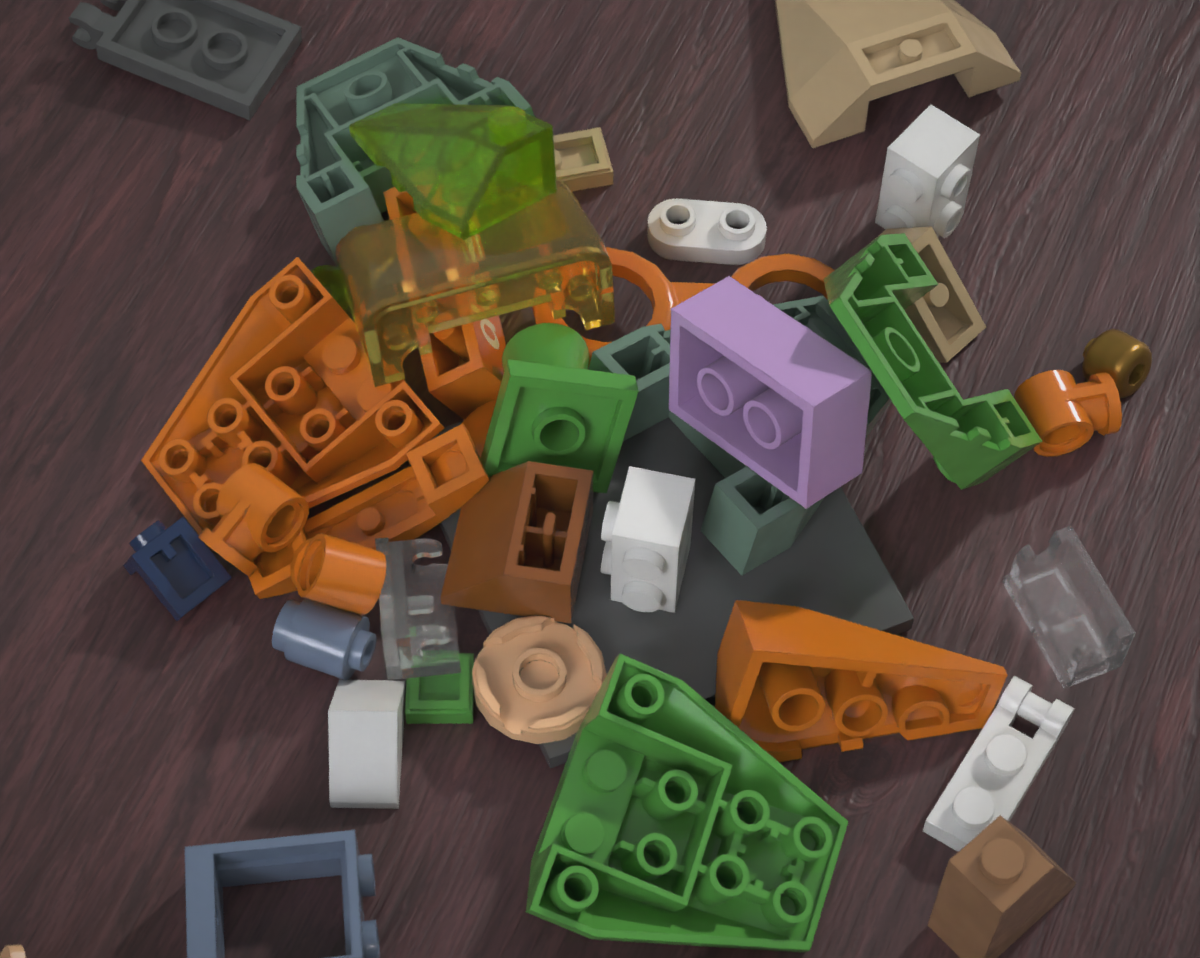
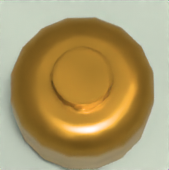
M1109 329L1101 333L1097 338L1090 340L1083 351L1082 369L1085 379L1088 381L1091 375L1106 372L1110 374L1116 384L1120 398H1126L1136 392L1150 372L1152 353L1148 346L1121 330Z

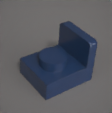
M184 517L180 518L169 528H166L162 521L158 520L141 532L129 543L135 553L123 565L131 576L136 572L139 573L176 621L232 578L205 543L198 538V534Z

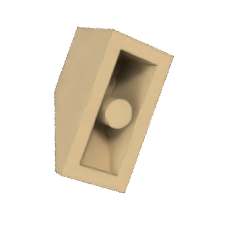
M932 226L886 229L880 235L905 233L939 284L904 311L937 361L947 363L982 332L986 325Z

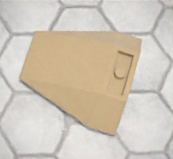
M775 0L788 106L812 148L864 132L869 101L951 74L955 75L968 97L1020 81L1021 72L996 33L955 0Z

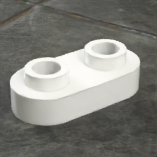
M668 199L657 204L651 210L648 217L647 238L652 250L666 259L742 265L754 261L763 252L767 226L762 214L746 204Z

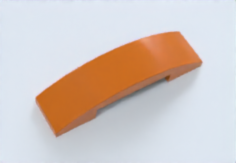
M462 423L407 452L406 455L411 466L307 519L300 534L282 550L273 553L262 550L254 560L258 568L249 577L255 595L259 599L298 591L291 579L290 564L299 546L316 534L323 533L381 551L386 556L428 532L461 508L490 480L465 425Z

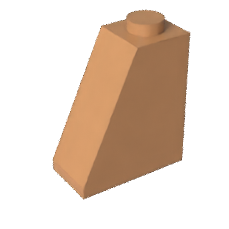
M1000 815L948 861L928 926L960 958H997L1075 887L1076 882L1024 832Z

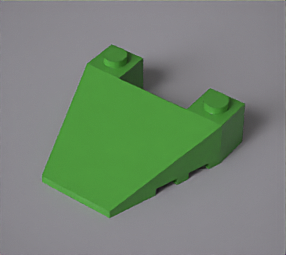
M905 233L880 235L823 279L829 306L896 409L931 452L940 472L949 481L956 483L961 490L985 482L1043 442L1008 389L964 400L960 396L904 311L939 285Z

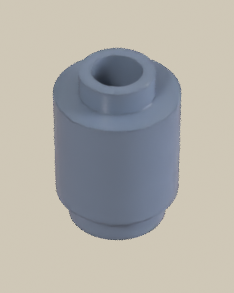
M289 599L277 617L272 634V647L275 650L284 652L287 661L348 680L356 670L363 672L368 667L376 646V634L369 632L370 622L366 616L309 599H304L302 602Z

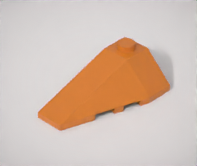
M735 600L717 653L715 708L778 762L802 759V749L838 743L841 751L844 752L863 748V739L900 733L907 740H915L983 728L992 714L1008 675L1005 668L1000 665L799 606Z

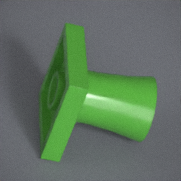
M541 323L529 326L518 332L510 339L503 351L502 368L504 374L481 455V461L488 477L531 461L593 470V492L607 493L639 392L636 377L633 375L588 370L589 350L585 340L579 333L565 325Z

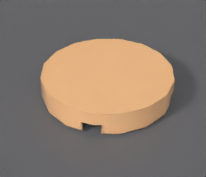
M534 615L515 618L492 631L483 642V649L479 652L477 660L475 659L472 670V683L476 705L490 726L511 739L542 744L565 740L578 732L607 674L602 651L588 632L575 624L571 628L566 624L554 621V618Z

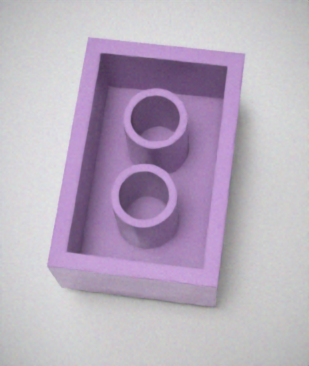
M730 276L671 308L669 410L805 509L862 473L872 370Z

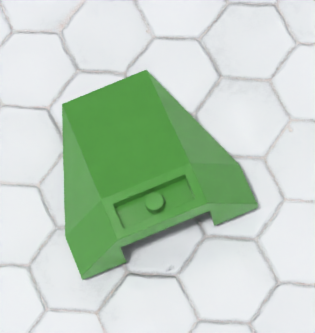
M619 654L606 675L573 741L531 859L526 912L596 940L805 953L810 951L848 821L683 680L623 654Z

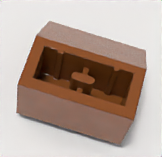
M527 461L490 476V480L483 488L461 507L440 597L441 604L524 617L534 615L554 618V621L571 624L593 515V470Z

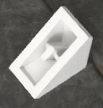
M339 680L328 710L329 803L331 808L399 809L406 681Z

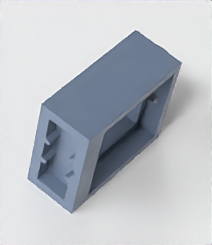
M355 830L185 847L187 958H225L223 887L341 875L346 956L327 958H380L377 920L364 921L363 897L376 896L372 854L360 855Z

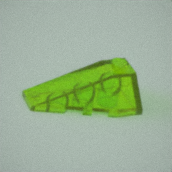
M394 103L349 125L350 136L375 165L385 166L391 172L392 184L399 192L407 191L411 195L414 210L421 218L463 240L557 192L553 125L527 114L518 107L510 105Z

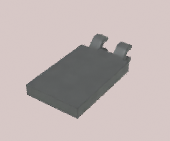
M100 0L106 7L119 11L116 17L102 12L94 5L80 2L69 17L70 23L80 26L72 36L73 42L86 49L96 48L99 60L249 121L302 42L301 26L236 0Z

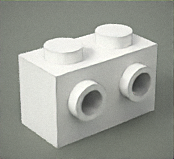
M930 104L887 148L875 223L885 230L932 226L937 237L940 235L943 238H947L956 229L964 214L980 134Z
M629 466L620 502H608L602 525L601 540L606 541L602 557L601 573L611 575L612 601L622 602L627 607L639 612L662 610L675 613L691 546L695 479Z

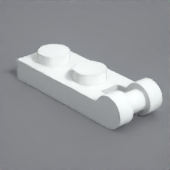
M1014 676L988 721L927 817L923 832L959 852L998 816L1001 815L1010 822L1065 730L1075 708L1059 699H1056L1053 704L1031 692L1033 685ZM1017 716L1039 727L1033 739L1011 727Z

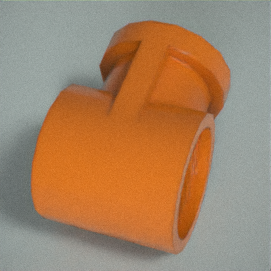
M1049 370L1025 380L1014 393V399L1043 441L1033 448L1041 456L1052 457L1070 453L1088 442L1094 431H1098L1103 436L1119 432L1122 424L1119 392L1114 380L1106 372L1093 374L1089 377L1088 382L1076 384L1073 375L1068 371Z
M256 463L247 464L236 470L226 480L219 492L216 507L217 512L222 517L213 530L205 527L198 538L240 571L251 577L258 568L254 560L262 550L270 553L280 551L300 534L309 515V504L305 498L263 466Z
M319 533L303 542L295 551L290 564L291 579L302 598L359 615H365L373 609L380 596L386 576L387 562L385 555L381 551Z

